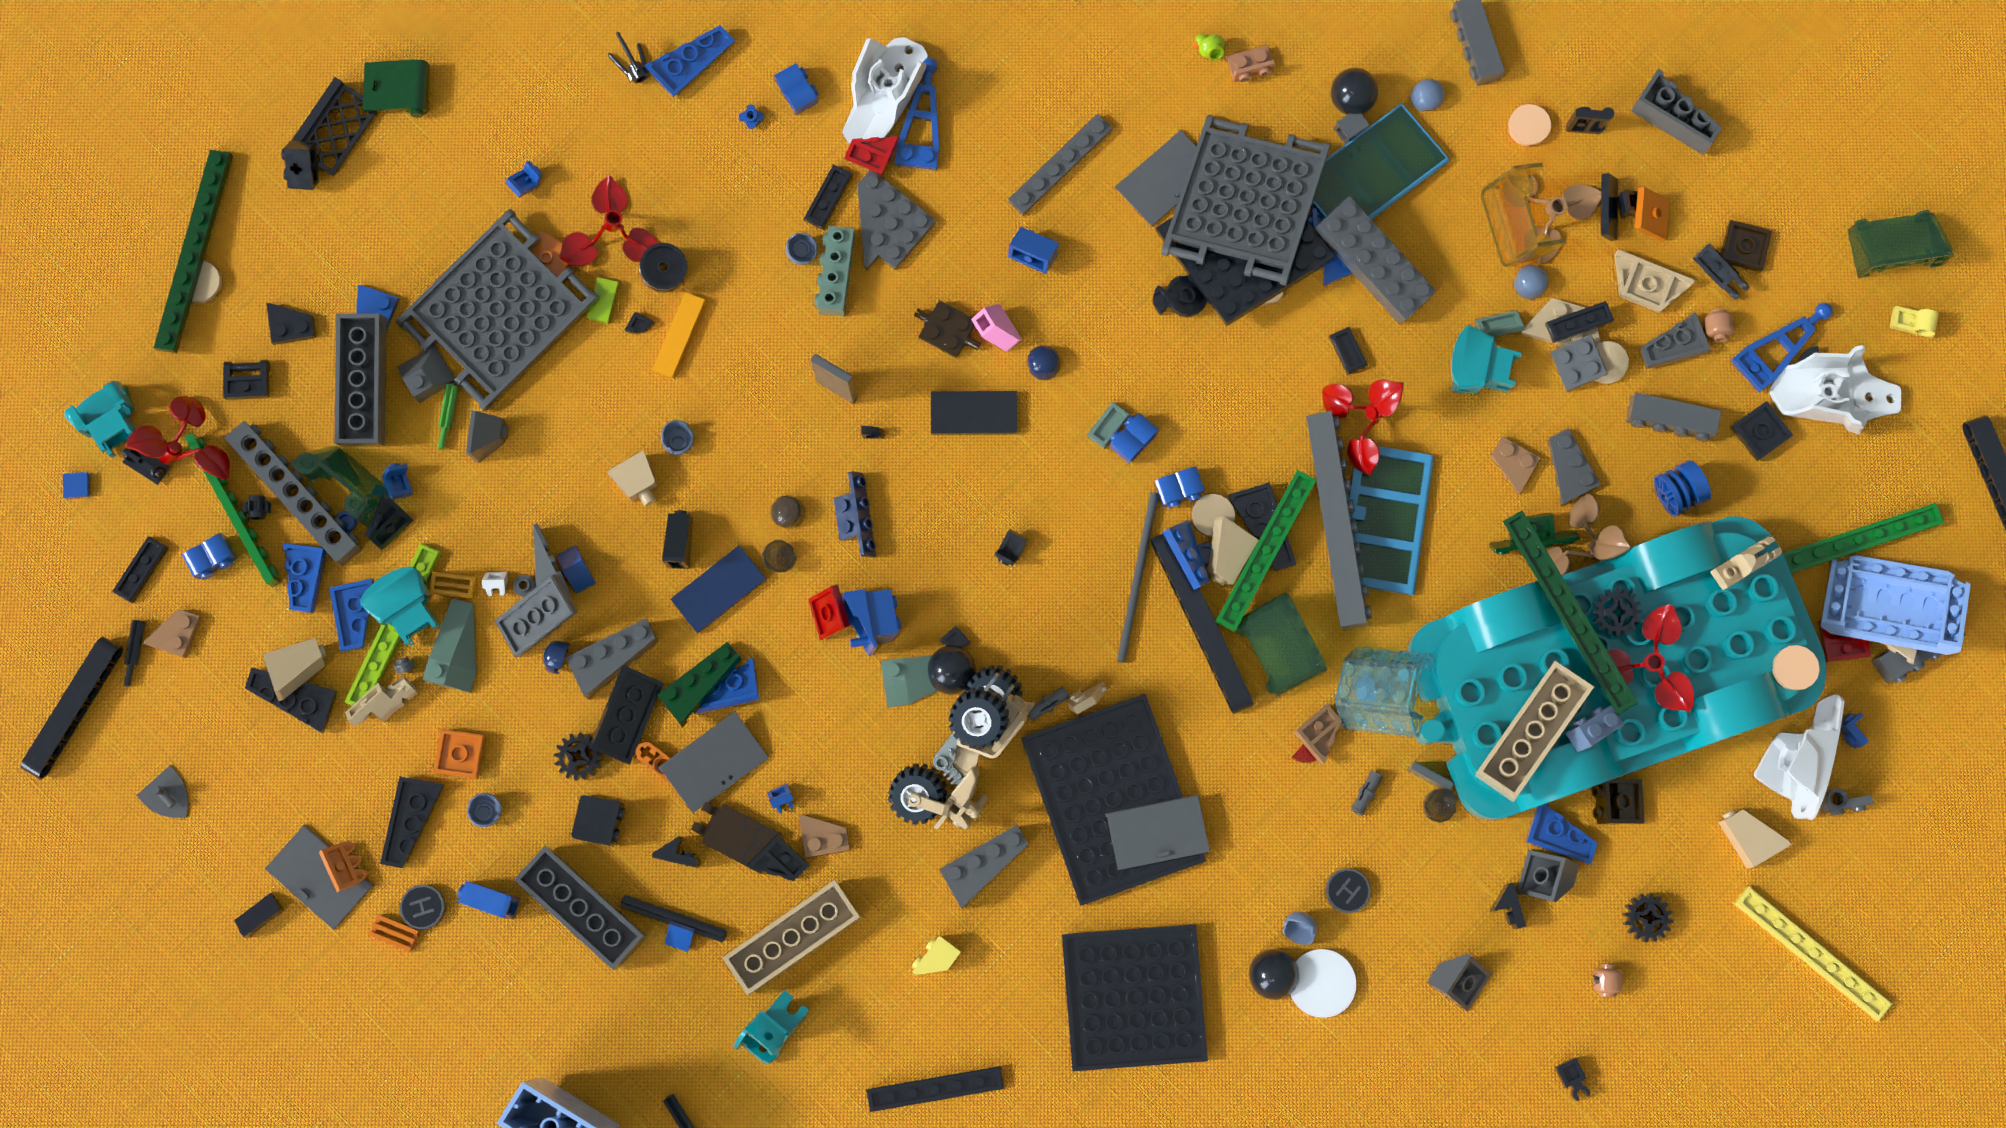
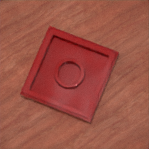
M838 585L831 586L808 599L820 640H826L850 627Z

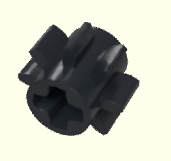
M252 495L249 496L248 502H243V512L248 514L249 519L263 520L266 513H271V503L266 501L265 496Z

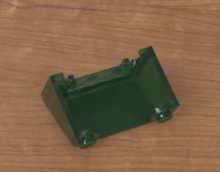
M1930 210L1920 211L1916 215L1875 221L1861 219L1855 221L1854 225L1847 230L1858 278L1869 277L1870 271L1882 273L1886 269L1924 264V266L1930 265L1931 268L1941 267L1954 257L1953 247L1936 214L1930 213Z
M328 446L302 453L290 464L312 482L317 478H325L329 481L334 477L351 491L344 503L345 510L367 528L382 495L386 493L389 496L385 485L338 446Z
M1287 592L1243 616L1236 630L1240 636L1244 635L1251 643L1268 676V682L1265 685L1270 695L1274 694L1278 698L1323 675L1327 671L1326 664Z

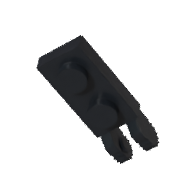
M1711 243L1707 244L1693 257V260L1714 282L1735 300L1740 295L1729 285L1733 279L1745 291L1750 288V285L1739 276L1740 273Z

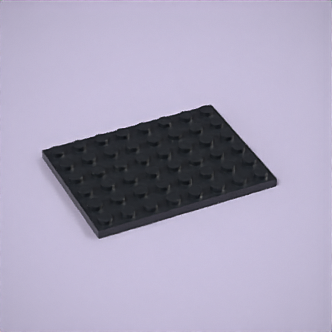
M1146 694L1021 737L1080 906L1206 862L1204 853L1122 870L1117 869L1108 820L1105 814L1183 798Z

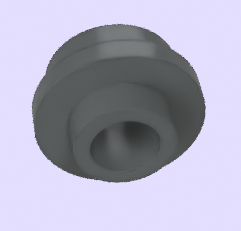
M527 575L517 577L513 583L515 593L521 597H525L536 587L535 581ZM527 582V588L521 589V583Z
M404 657L396 660L397 665L393 666L398 674L415 668L413 664L415 660Z

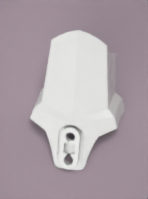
M1865 345L1854 347L1849 354L1813 353L1794 365L1786 366L1778 378L1773 381L1769 393L1774 404L1783 415L1840 423L1849 432L1860 435L1868 420L1896 414L1901 410V388L1868 373L1862 358ZM1865 395L1869 398H1873V400H1871L1870 402L1865 399ZM1886 397L1891 399V403L1887 402Z

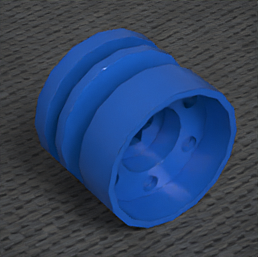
M1687 460L1674 467V471L1667 470L1664 474L1661 473L1654 477V487L1657 496L1666 511L1674 517L1689 511L1691 506L1697 507L1711 499V490L1707 478L1700 467L1692 460Z

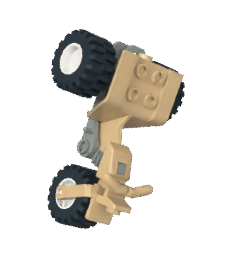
M989 665L987 669L985 667L981 668L971 678L965 692L958 697L950 710L951 714L948 722H951L949 728L953 733L935 755L933 764L936 769L944 771V776L948 773L950 774L947 780L953 778L951 785L953 783L956 785L954 791L949 792L945 790L947 784L945 781H941L943 776L941 773L937 775L935 768L927 769L928 765L923 764L921 767H919V764H913L912 767L907 766L897 774L888 791V794H890L888 802L893 803L890 808L892 811H897L896 816L898 818L902 816L904 817V822L908 823L911 820L912 824L917 825L919 821L925 824L928 820H933L939 814L941 816L934 825L936 830L947 817L952 819L951 821L956 827L967 830L972 823L971 818L976 819L979 817L981 809L987 802V796H979L975 803L970 801V798L974 795L980 775L977 765L979 754L988 758L999 756L1025 723L1027 715L1035 705L1033 701L1030 703L1022 699L1023 691H1020L1022 687L1021 682L1017 683L1018 677L1016 675H1010L1011 670L1007 669L1004 671L1002 670L1003 666L999 665L997 668H994V665Z

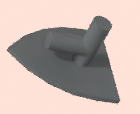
M171 765L136 795L144 805L159 815L171 818H187L189 806L188 792L183 780Z

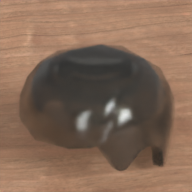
M785 495L778 497L771 505L770 515L774 523L780 527L789 528L799 526L806 515V508L801 500L794 496Z
M783 540L770 542L765 546L762 553L764 565L774 573L787 572L793 568L797 560L793 547Z
M1444 788L1431 790L1423 801L1424 814L1431 821L1438 823L1448 821L1456 813V802L1458 799L1450 790Z

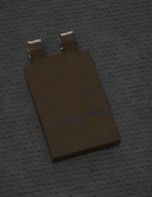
M707 802L704 803L701 809L712 815L707 827L694 822L691 828L694 832L704 836L703 844L746 867L747 863L776 834L780 837L782 836L779 832L725 804H722L721 808L718 809ZM754 869V871L760 874L763 872L761 870Z

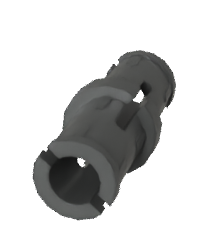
M1061 686V688L1047 697L1044 695L1041 697L1042 700L1034 705L1028 715L1032 721H1035V719L1046 712L1054 711V707L1070 698L1068 692Z
M1370 771L1363 787H1360L1358 790L1359 794L1350 809L1351 811L1360 816L1364 815L1371 799H1374L1376 796L1374 793L1383 779L1382 775Z

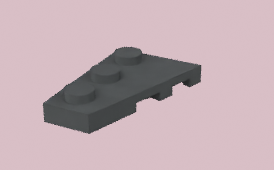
M1694 312L1687 319L1677 323L1664 334H1660L1643 345L1640 352L1647 369L1703 355L1709 353L1711 349L1697 314Z
M1569 428L1548 439L1552 463L1557 477L1556 483L1560 492L1561 506L1601 485Z

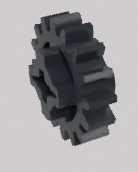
M1619 587L1614 588L1613 593L1610 589H1606V596L1598 594L1597 597L1600 601L1592 603L1597 608L1591 611V614H1596L1597 616L1593 623H1600L1598 630L1606 628V635H1611L1614 631L1615 637H1620L1621 631L1624 635H1628V628L1635 630L1634 622H1641L1637 614L1643 613L1642 610H1637V606L1641 602L1633 601L1636 595L1630 594L1628 596V589H1623L1620 593ZM1610 599V604L1603 608L1606 601ZM1623 599L1628 602L1630 608L1623 603ZM1613 610H1621V614H1613ZM1603 616L1610 620V625L1604 620ZM1628 616H1630V619H1629L1628 622L1624 625V622H1623V621H1624Z
M579 733L577 738L574 734H570V740L562 738L564 745H557L556 747L560 752L554 754L555 757L559 758L555 765L562 766L559 773L567 772L566 778L568 779L574 775L575 781H579L580 776L584 780H588L587 774L596 775L594 768H601L597 763L602 761L603 757L598 756L600 752L592 750L593 759L590 758L588 753L590 748L588 747L592 736L587 735L584 739L583 733ZM579 743L577 747L569 748L572 744ZM571 753H581V756L587 761L577 760ZM565 755H567L569 759L568 767L565 763ZM589 766L583 771H578L580 767Z
M1651 893L1647 894L1646 898L1644 894H1639L1638 900L1635 897L1631 898L1632 905L1625 904L1624 906L1628 913H1622V916L1627 917V921L1623 922V925L1630 926L1627 933L1634 932V939L1636 940L1642 936L1643 942H1648L1649 937L1652 942L1657 941V936L1664 938L1663 931L1668 932L1671 930L1667 923H1673V920L1668 918L1672 911H1666L1665 909L1668 903H1660V896L1653 899V894ZM1642 903H1644V905H1642V909L1638 912H1635L1636 908ZM1656 907L1660 911L1661 915H1659V913L1655 910ZM1648 915L1649 917L1654 918L1656 920L1648 921L1647 919H1644L1639 916ZM1634 921H1636V922L1638 923V925L1640 926V929L1636 926V924H1635ZM1660 924L1659 928L1652 932L1654 926Z

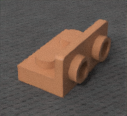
M1267 45L1229 55L1226 58L1233 82H1246L1258 75L1261 77L1267 76L1274 71L1276 65L1275 60L1271 59Z

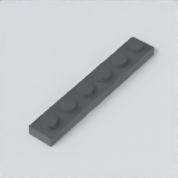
M1097 114L1008 199V202L1024 216L1112 131V127Z

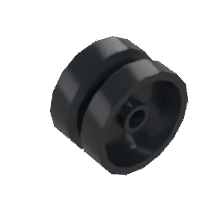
M657 243L644 251L640 259L639 273L643 283L649 289L667 293L675 290L682 284L687 273V261L678 247L670 243ZM666 264L667 270H660L659 265L663 266Z

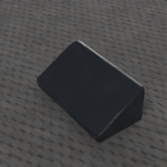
M270 893L234 921L243 938H249L282 913L284 909L273 893Z

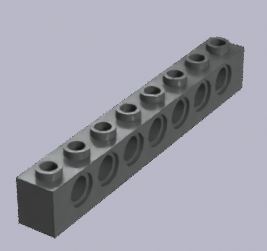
M243 421L224 437L226 441L334 561L341 566L346 564L362 549L357 544L360 540L353 532L347 533L343 529L346 524L338 516L334 518L329 513L332 509L325 501L319 502L315 497L318 493L310 485L306 487L301 482L304 478L297 470L291 471L288 467L290 462L282 454L278 456L273 451L276 447L270 440H263L260 436L262 431L254 423L249 425ZM257 441L256 447L249 450L250 444ZM271 457L270 463L263 465L264 459ZM284 472V478L277 481L278 474ZM298 487V494L291 496V491ZM313 503L312 509L309 512H305L306 505ZM326 518V525L319 528V522ZM341 534L340 541L333 543L334 536Z

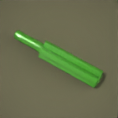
M446 384L438 425L441 428L438 443L439 449H444L447 431L451 430L459 388L453 384Z

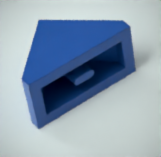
M576 545L557 555L562 571L576 593L596 584Z

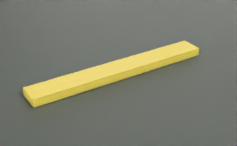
M1747 886L1733 903L1874 1020L1880 1021L1891 1007L1892 1003L1750 886Z

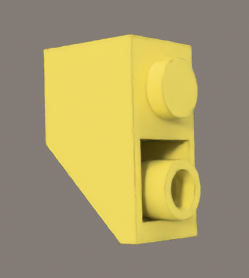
M939 936L937 939L933 937L925 947L928 949L925 956L919 955L913 963L912 967L915 969L912 973L921 975L948 971L961 952Z

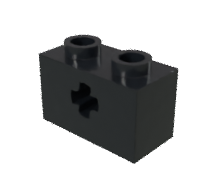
M290 140L282 149V159L285 160L284 180H287V188L313 190L319 183L316 142Z

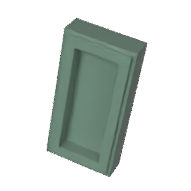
M1517 310L1476 319L1475 324L1477 329L1493 337L1524 331V324Z
M1112 402L1087 434V437L1105 449L1111 441L1110 438L1122 427L1130 414Z

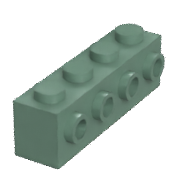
M828 226V233L824 232L823 245H826L825 253H821L820 266H823L822 273L818 274L817 279L820 293L815 295L814 303L815 307H818L819 314L845 317L855 241V231L853 228Z

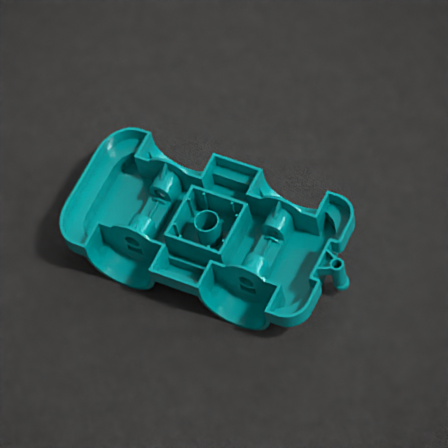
M1737 516L1726 517L1714 522H1702L1668 533L1635 546L1617 557L1562 575L1606 650L1618 649L1626 652L1631 660L1630 665L1641 663L1648 654L1654 653V640L1646 639L1642 633V625L1645 618L1659 607L1673 605L1681 623V635L1676 642L1670 645H1663L1658 642L1659 654L1665 660L1662 669L1666 678L1675 671L1684 674L1691 682L1694 693V703L1691 711L1666 709L1655 698V687L1663 681L1659 672L1648 671L1645 667L1631 669L1634 678L1628 684V687L1639 704L1618 715L1624 724L1593 746L1580 752L1576 751L1565 732L1575 727L1573 723L1584 716L1586 719L1590 717L1589 712L1595 708L1602 706L1604 709L1612 704L1592 674L1590 667L1538 581L1473 603L1446 617L1432 621L1419 629L1409 641L1406 652L1407 664L1421 700L1426 703L1435 700L1440 712L1432 720L1425 721L1418 728L1416 739L1422 745H1430L1431 743L1453 744L1457 756L1447 761V768L1465 809L1480 819H1503L1779 720L1812 706L1820 697L1825 686L1826 661L1822 646L1783 553L1725 590L1721 589L1710 573L1716 567L1766 537H1772L1769 532L1750 519ZM1776 541L1772 542L1765 549L1757 553L1758 557L1767 552H1772L1779 545ZM1619 587L1620 593L1623 589H1628V596L1635 594L1636 596L1633 601L1641 602L1637 606V610L1643 611V613L1637 614L1641 622H1634L1636 629L1631 630L1628 628V635H1624L1621 631L1620 637H1615L1614 631L1611 635H1606V628L1598 630L1600 623H1593L1597 616L1596 614H1591V611L1597 608L1592 603L1600 601L1597 595L1602 594L1606 596V589H1610L1613 593V589ZM1610 599L1606 601L1603 608L1610 604ZM1623 599V603L1630 608L1628 602ZM1615 609L1613 614H1621V610ZM1603 616L1604 620L1610 625V620ZM1630 616L1623 621L1624 625L1628 622ZM1799 645L1806 647L1814 653L1818 660L1820 669L1818 678L1813 685L1806 689H1786L1773 676L1774 657L1780 650L1788 646ZM1556 661L1594 686V688L1519 796L1512 802L1475 775L1549 668Z

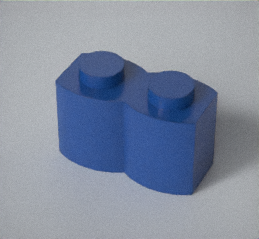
M795 63L774 75L778 87L796 115L818 103L817 96L819 93L813 84L809 85L807 82L808 75L803 67L799 68Z
M1140 413L1136 416H1130L1124 424L1126 428L1121 432L1119 430L1116 431L1110 438L1112 441L1110 448L1128 464L1142 452L1159 431Z
M1196 466L1155 480V486L1163 507L1168 506L1169 509L1180 506L1181 501L1189 499L1190 502L1202 498L1201 494L1205 492Z
M221 533L182 554L193 577L202 580L211 578L214 575L213 572L219 568L226 569L232 566L233 561L237 559L227 537Z

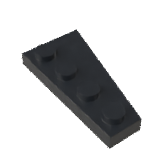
M1270 482L1227 496L1251 535L1258 540L1277 508ZM1286 536L1271 564L1275 572L1296 566L1288 536Z

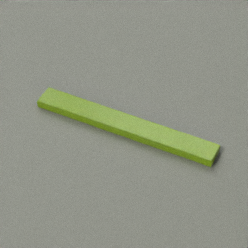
M420 543L409 567L419 570L427 584L442 553ZM381 625L346 697L345 703L353 706L377 683L380 684L401 640L393 625Z

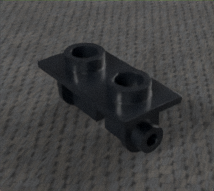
M125 448L122 452L124 456L122 463L157 485L170 469L168 465L163 464L157 458L145 456L133 449Z

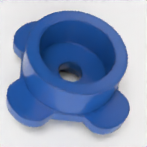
M750 104L738 117L740 121H744L749 129H754L764 119V114L758 112L755 106Z

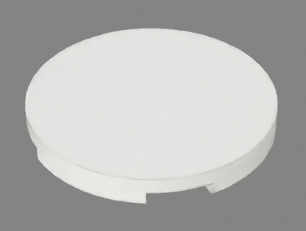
M1318 949L1309 951L1296 960L1300 973L1299 982L1296 989L1290 995L1299 1009L1311 1016L1326 1018L1341 1013L1349 1006L1356 991V977L1353 968L1343 956L1331 950Z

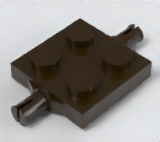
M941 300L938 301L930 314L919 308L916 310L917 313L915 312L914 317L925 322L919 339L954 358H957L961 349L966 345L977 351L979 350L982 343L971 338L972 330L975 326L971 320L972 317Z

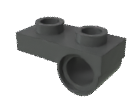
M1843 789L1827 790L1821 804L1822 813L1830 812L1831 816L1844 814V809L1852 808L1853 812L1867 810L1866 805L1873 804L1872 795L1849 799ZM1832 794L1838 797L1837 805L1831 801Z

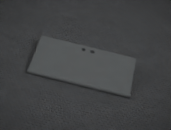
M1180 130L1114 187L1151 227L1177 205L1196 146Z
M734 711L659 766V770L664 773L692 813H694L705 802L711 801L769 757L739 718L737 712Z
M1199 795L1105 814L1108 820L1118 870L1210 852L1199 803Z
M304 824L265 869L328 926L335 930L374 885L365 878L358 885L337 893L319 854L322 849L330 846Z

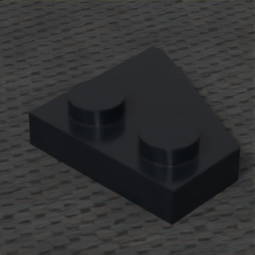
M266 303L270 337L273 345L316 338L314 317L312 315Z
M384 493L365 535L378 548L383 550L413 519Z
M776 834L747 863V867L795 881L809 867V863Z

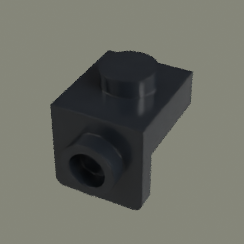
M1009 529L994 556L998 558L1000 563L1013 566L1018 561L1029 539Z

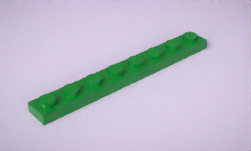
M193 433L184 437L191 450L195 448L203 450L207 445L202 437H197ZM203 470L265 583L271 587L276 586L280 583L277 578L279 572L273 564H269L267 560L269 557L268 552L263 546H259L257 542L259 537L252 527L249 528L246 522L249 520L242 509L239 510L236 505L238 502L237 497L232 491L229 492L226 487L228 481L215 477Z
M1299 470L1295 472L1215 622L1233 632L1236 631L1316 479Z
M1933 503L1784 552L1783 555L1792 574L1941 525L1944 521L1937 504Z

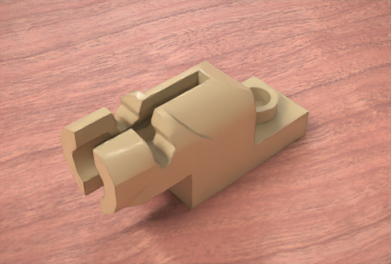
M1766 537L1716 567L1710 573L1721 589L1725 590L1779 557L1782 553L1781 547L1758 557V552L1775 541L1773 537Z
M404 676L387 687L388 690L377 683L345 713L348 721L354 726L359 722H364L371 711L379 719L385 721L405 705L402 698L411 700L418 691Z

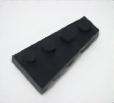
M251 667L245 689L324 734L337 691L304 682L284 700L278 701L269 672Z
M399 776L380 864L398 868L405 867L445 786L444 784Z

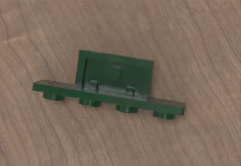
M1551 512L1526 516L1545 548L1551 547L1552 544L1561 543L1568 545L1576 540H1580V535L1575 530L1555 533L1554 515ZM1511 535L1510 540L1489 543V548L1499 555L1508 554L1512 550L1520 551Z

